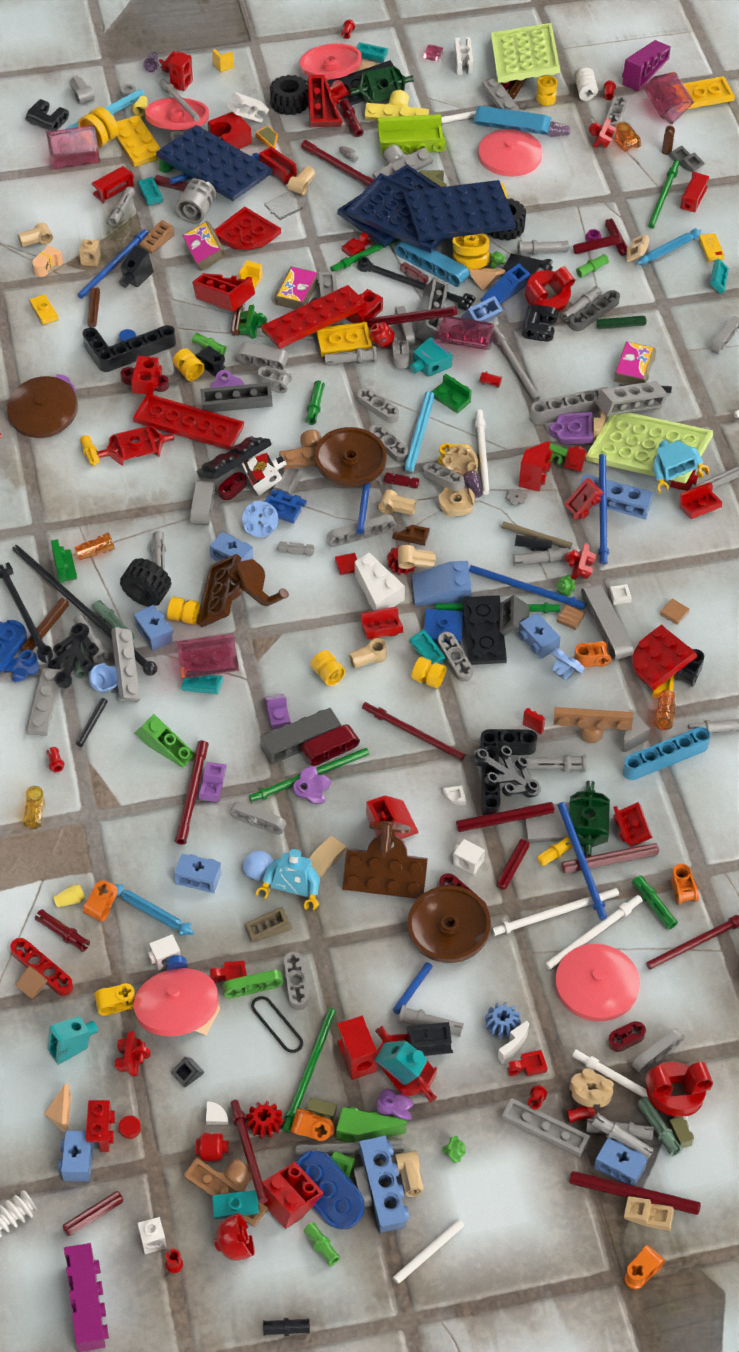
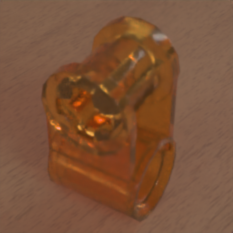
M619 122L616 127L615 140L619 143L622 150L627 152L631 148L641 147V139L630 124Z

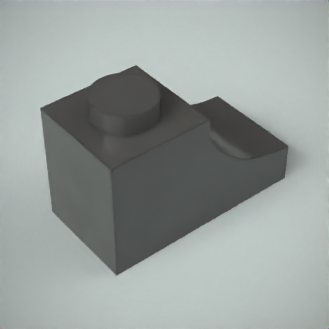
M515 595L500 603V633L505 636L518 629L521 621L529 618V605Z

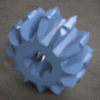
M506 1002L503 1006L496 1003L495 1008L490 1007L488 1014L485 1015L486 1029L491 1030L492 1036L499 1034L498 1037L501 1039L505 1035L509 1039L510 1032L521 1025L519 1011H515L514 1005L507 1007Z

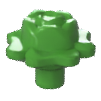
M497 251L493 254L489 253L492 260L490 266L496 269L497 265L506 264L504 261L505 256Z
M569 575L561 576L556 585L557 592L564 596H571V592L575 590L574 580Z
M458 1136L450 1137L449 1144L444 1145L442 1151L444 1154H448L453 1163L460 1162L461 1157L465 1155L466 1146L459 1140Z

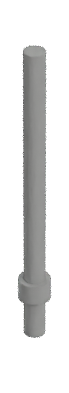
M161 79L160 84L163 86V89L170 93L195 121H199L200 116L174 90L173 85L165 79Z
M493 326L491 331L495 336V341L502 347L535 402L538 401L540 397L508 346L504 334H501L497 326Z

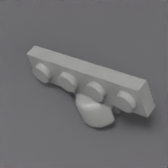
M394 144L388 147L383 154V158L388 165L373 172L372 177L375 180L380 173L389 176L406 164L417 171L432 164L433 158L425 148L410 155H405L400 147Z

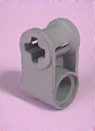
M269 366L259 368L258 383L271 382V391L278 393L287 392L288 383L292 380L291 373Z

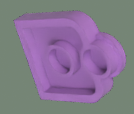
M592 412L561 414L557 418V422H553L550 425L549 435L553 438H558V441L562 444L593 443Z

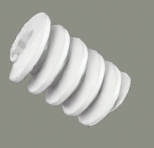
M591 68L576 70L574 77L579 97L583 101H589L598 93L594 72Z
M26 1191L20 1192L21 1198L17 1195L13 1196V1203L9 1200L5 1201L6 1209L0 1205V1238L2 1237V1229L9 1233L10 1224L17 1228L18 1219L25 1223L24 1215L27 1214L30 1218H33L32 1210L37 1211Z

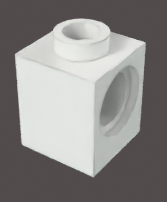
M464 839L460 845L457 844L453 849V865L474 875L484 862L485 850Z
M173 934L149 943L150 952L147 954L151 964L155 963L158 970L166 968V961L170 957L181 956Z
M160 1217L138 1223L145 1254L167 1248Z

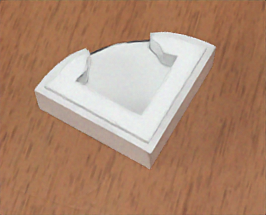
M462 785L443 788V795L449 802L455 805H466Z
M207 1101L206 1125H228L227 1114L220 1105Z

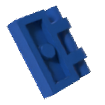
M273 489L271 496L268 495L265 502L275 507L278 519L294 524L301 513V506L305 507L307 500L301 499V496L286 494V491L283 490L277 491Z

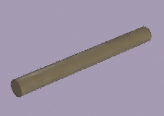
M505 521L502 523L501 528L532 538L537 536L536 538L553 541L552 544L569 548V550L572 548V542Z

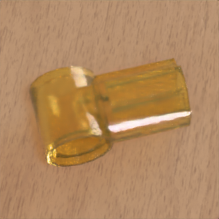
M32 786L26 791L23 825L29 829L41 827L45 797L42 788L39 786Z

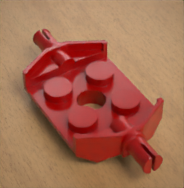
M153 426L113 434L110 436L107 449L97 451V455L99 458L111 456L121 466H123V460L156 452L157 456L160 457L163 443L174 440L173 433L162 435ZM138 440L139 442L132 443L131 441Z
M383 1026L375 1030L382 1039L377 1055L386 1042H408L407 1034L389 1035ZM428 1060L420 1075L407 1085H403L377 1063L400 1094L405 1096L424 1094L429 1103H432V1100H436L437 1096L430 1089V1085L437 1074V1067L433 1068Z

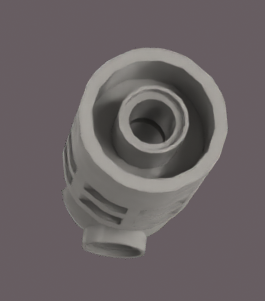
M196 178L191 179L175 206L179 217L192 224L202 222L216 199L215 188L209 182Z

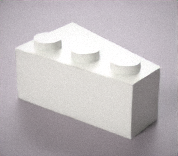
M370 553L355 561V577L373 611L395 607L405 600V586Z

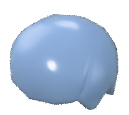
M105 663L94 666L89 672V684L98 692L105 693L113 690L118 685L116 667L107 666Z
M253 851L243 860V871L247 877L260 881L264 877L268 865L274 860L267 852Z

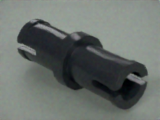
M516 534L514 546L531 548L530 550L532 551L534 549L546 551L552 548L553 541L536 538L537 536L532 538Z
M288 1317L283 1318V1320H263V1336L275 1334L289 1336V1334L297 1333L310 1334L309 1318L289 1320Z

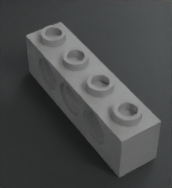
M657 381L601 389L596 404L606 416L662 408L667 392Z

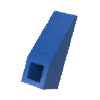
M517 264L507 271L480 301L483 302L495 296L499 304H503L526 287L531 274L523 266Z

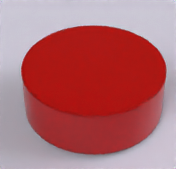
M135 1116L122 1118L119 1122L120 1134L126 1139L137 1137L141 1132L139 1119Z

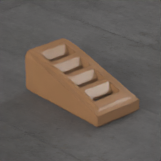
M161 220L142 240L140 247L153 253L174 236V227Z

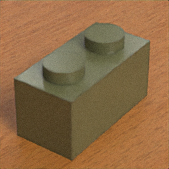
M310 1098L307 1111L334 1121L337 1104Z
M683 1116L671 1119L668 1126L673 1130V1135L682 1148L692 1146L694 1135L688 1129L687 1120H684Z

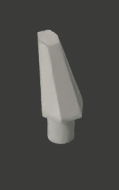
M345 146L339 148L353 162L359 159L354 149Z

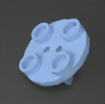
M255 501L249 504L242 516L245 531L255 537H266L272 534L279 522L275 507L264 501Z
M558 648L551 651L550 654L556 658L552 670L554 672L557 671L558 676L563 675V679L566 680L574 671L583 674L585 667L572 657L568 660L569 657Z

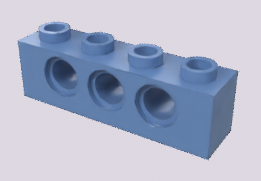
M588 474L583 475L580 485L586 478H590L599 487V477ZM606 479L607 509L642 519L647 518L654 492Z
M386 1136L360 1141L359 1151L369 1183L379 1233L405 1228L407 1219H410L407 1206H403L401 1198H404L402 1185L397 1183L396 1177L399 1176L397 1164L392 1163L391 1156L394 1154L391 1142L387 1143ZM382 1159L384 1160L385 1164L383 1166H377L375 1165L374 1160ZM387 1180L391 1185L389 1187H382L379 1182ZM387 1201H392L395 1203L396 1207L393 1209H388L385 1207L384 1203Z

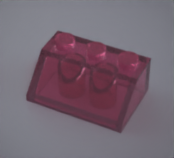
M676 72L654 76L643 87L660 117L670 124H673L694 103Z
M94 125L46 132L52 170L100 162Z
M453 316L444 317L437 342L490 350L494 336V323Z
M234 634L176 641L182 679L239 671Z

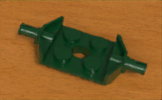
M395 66L363 72L360 75L358 87L349 89V95L360 94L367 103L388 100L393 91H404L405 84L414 82L413 75L403 76ZM380 80H384L387 86L382 87L380 85Z
M587 781L586 790L576 792L570 796L569 815L580 845L584 847L583 853L585 857H587V852L588 857L592 856V847L608 842L610 799L603 793L595 792L594 781H591V787L590 781ZM590 812L594 814V817L587 818L584 814Z

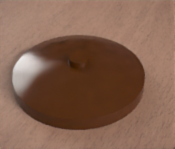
M51 376L36 377L22 383L13 391L7 405L8 417L13 427L19 433L32 438H46L62 432L73 422L78 410V401L73 388L64 380Z
M344 427L330 431L319 440L315 449V464L318 471L329 481L343 486H360L370 483L382 474L386 466L387 452L383 442L375 434L361 428Z
M440 886L425 892L414 902L408 915V933L411 942L421 954L437 962L457 963L473 957L485 946L490 935L491 919L487 906L474 892L459 886Z

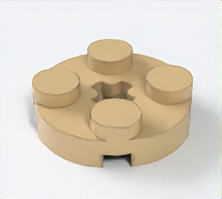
M445 487L443 492L439 494L438 503L446 516H462L473 511L475 496L469 488L468 490L463 488L459 491H452Z
M584 1069L582 1073L572 1077L569 1090L572 1091L573 1099L584 1106L593 1107L594 1104H600V1107H604L611 1101L614 1083L591 1069Z

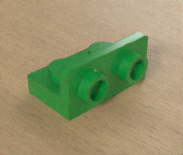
M447 374L443 375V382L431 391L434 393V399L457 414L471 403V389Z
M58 539L51 540L59 582L77 579L71 550H64L63 546H59Z

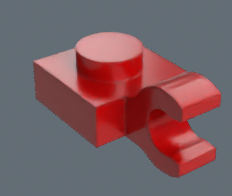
M363 232L358 240L352 238L342 246V251L350 257L364 251L365 246L370 243L367 239L369 235Z
M245 960L224 962V968L210 969V978L214 983L247 976Z
M542 1050L521 1054V1060L510 1061L507 1068L509 1076H516L525 1071L526 1077L547 1073L548 1070Z

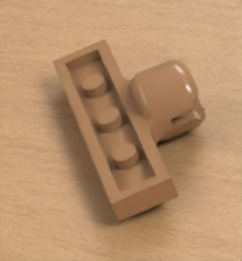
M307 430L301 434L300 442L302 448L279 452V457L283 456L287 463L286 466L282 467L283 470L316 466L315 449L321 439V435L317 430Z
M564 707L554 708L553 725L580 727V736L587 743L600 741L603 738L604 729L632 730L633 712Z
M196 1158L183 1175L212 1198V1195L244 1192L252 1180L248 1165L238 1159H234L224 1172L219 1173ZM259 1203L260 1214L243 1217L247 1223L255 1228L268 1208Z

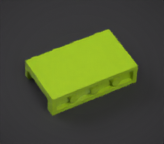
M441 114L378 118L381 155L384 154L388 147L394 144L398 145L404 154H412L423 148L428 153L445 152V137H443Z

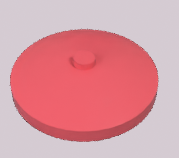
M332 43L315 47L307 51L300 59V68L304 75L307 77L308 75H325L326 80L347 76L355 72L362 64L360 50L352 45L343 43Z
M165 98L150 103L145 109V117L150 124L159 128L187 130L195 125L201 126L205 124L209 119V109L205 104L197 100L183 98L200 116V120L195 121L174 98Z
M502 129L488 134L481 140L478 157L481 164L495 174L521 176L532 172L539 166L542 160V146L534 136L527 132L516 129Z
M587 944L573 949L561 960L556 972L555 987L560 1001L576 1016L590 1021H609L624 1015L634 1005L638 997L640 979L634 963L620 950L603 944Z
M177 968L161 972L147 980L135 996L134 1012L137 1021L148 1032L160 1036H179L193 1032L205 1025L215 1014L219 1003L217 987L207 974L195 969Z

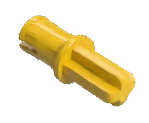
M89 435L82 436L80 443L83 446V454L87 456L92 466H96L100 462L97 448L93 445Z
M565 837L557 844H551L549 849L537 856L538 863L545 866L554 859H560L562 854L573 848L571 843L565 845L570 841V838Z

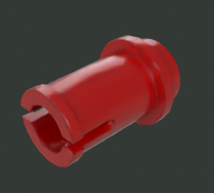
M350 19L343 23L344 28L341 36L344 39H349L352 30L355 29V23Z
M608 80L604 83L605 91L603 97L605 100H612L616 84L614 81Z
M488 371L481 373L479 382H482L483 385L486 383L499 388L502 377L488 374Z
M57 747L49 748L50 751H46L50 762L49 769L55 773L62 771L65 764L61 760L59 749Z
M536 1085L532 1087L528 1100V1105H531V1109H539L542 1101L546 1099L547 1091L543 1086Z
M580 1106L566 1110L570 1123L586 1118L592 1119L595 1115L594 1107Z
M170 1249V1254L166 1253L165 1266L168 1272L178 1273L183 1269V1260L180 1258L181 1255L177 1249Z

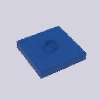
M426 609L424 629L432 640L438 643V637L441 633L450 632L455 636L459 645H461L463 611ZM444 639L443 643L446 642L447 644H450V641Z

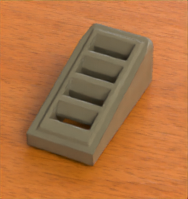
M279 907L245 924L252 942L293 929L283 907ZM273 921L275 926L271 927L270 922ZM262 924L266 925V930H263ZM257 926L260 933L256 934L253 927Z

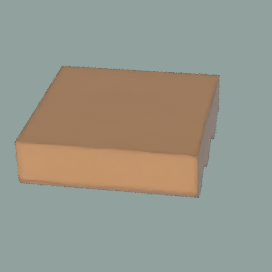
M672 598L660 611V615L678 625L689 613L690 608Z
M565 605L557 618V622L576 630L584 618L585 612Z
M29 966L16 983V986L31 999H35L48 980L32 966Z

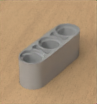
M243 342L236 356L237 361L243 365L257 368L269 366L279 370H284L289 358V354L283 349L251 342Z
M196 480L190 516L191 524H210L215 494V481Z

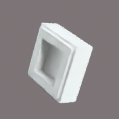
M627 584L609 587V594L613 605L631 603L632 597Z

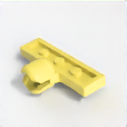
M395 90L390 94L389 103L386 105L367 103L365 120L378 121V118L429 115V109L409 107L408 94L402 90Z

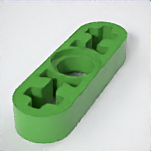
M271 970L228 980L222 984V989L226 998H236L278 988L284 981L281 971Z

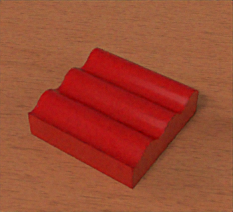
M355 552L335 557L340 575L355 572V561L357 560Z
M526 708L523 715V725L542 734L545 718L543 715H538L537 712L531 711L530 708Z

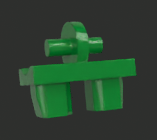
M254 304L249 305L248 311L241 312L240 317L243 323L239 324L238 327L241 335L249 334L251 339L256 338L258 328L267 323V317L263 313L257 314L254 311Z

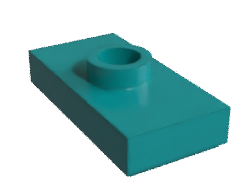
M359 42L356 47L360 50L361 57L369 60L384 62L388 54V48Z
M153 177L137 181L138 187L148 206L163 202V196Z
M718 258L714 260L710 284L721 294L725 292L729 268Z
M425 629L409 638V643L419 656L431 660V664L435 662L441 664L446 660V656Z
M187 672L181 688L182 691L218 694L224 678L221 675Z
M255 1190L212 1195L215 1219L227 1218L238 1213L242 1216L260 1214L259 1201Z

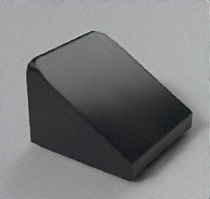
M184 1057L171 1073L183 1087H187L202 1076L204 1071L192 1058Z

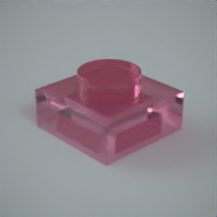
M428 45L424 52V59L438 62L443 54V47Z

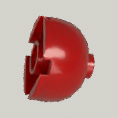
M240 1213L225 1218L219 1224L216 1231L217 1238L214 1239L216 1250L218 1252L222 1251L226 1258L235 1261L248 1259L255 1254L252 1235L248 1236L246 1229L249 1227Z

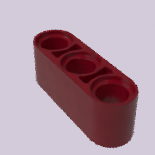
M345 724L307 741L301 747V751L311 766H317L354 749L360 743V739L351 726Z

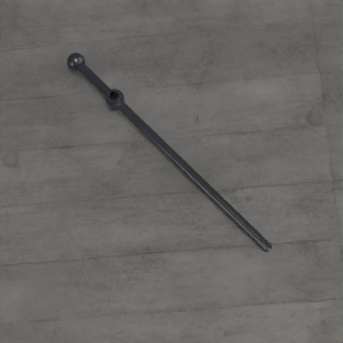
M18 545L13 546L12 549L18 556L112 639V629L21 547ZM134 649L135 660L143 667V672L148 676L154 675L158 670L156 663L147 661Z

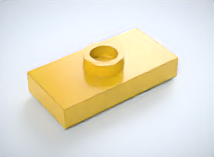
M45 294L29 299L30 305L43 325L59 320L58 314Z

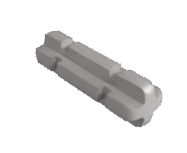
M280 541L278 551L282 553L288 551V553L303 555V553H306V555H313L314 545L307 544L304 546L302 543L289 542L287 544V542Z

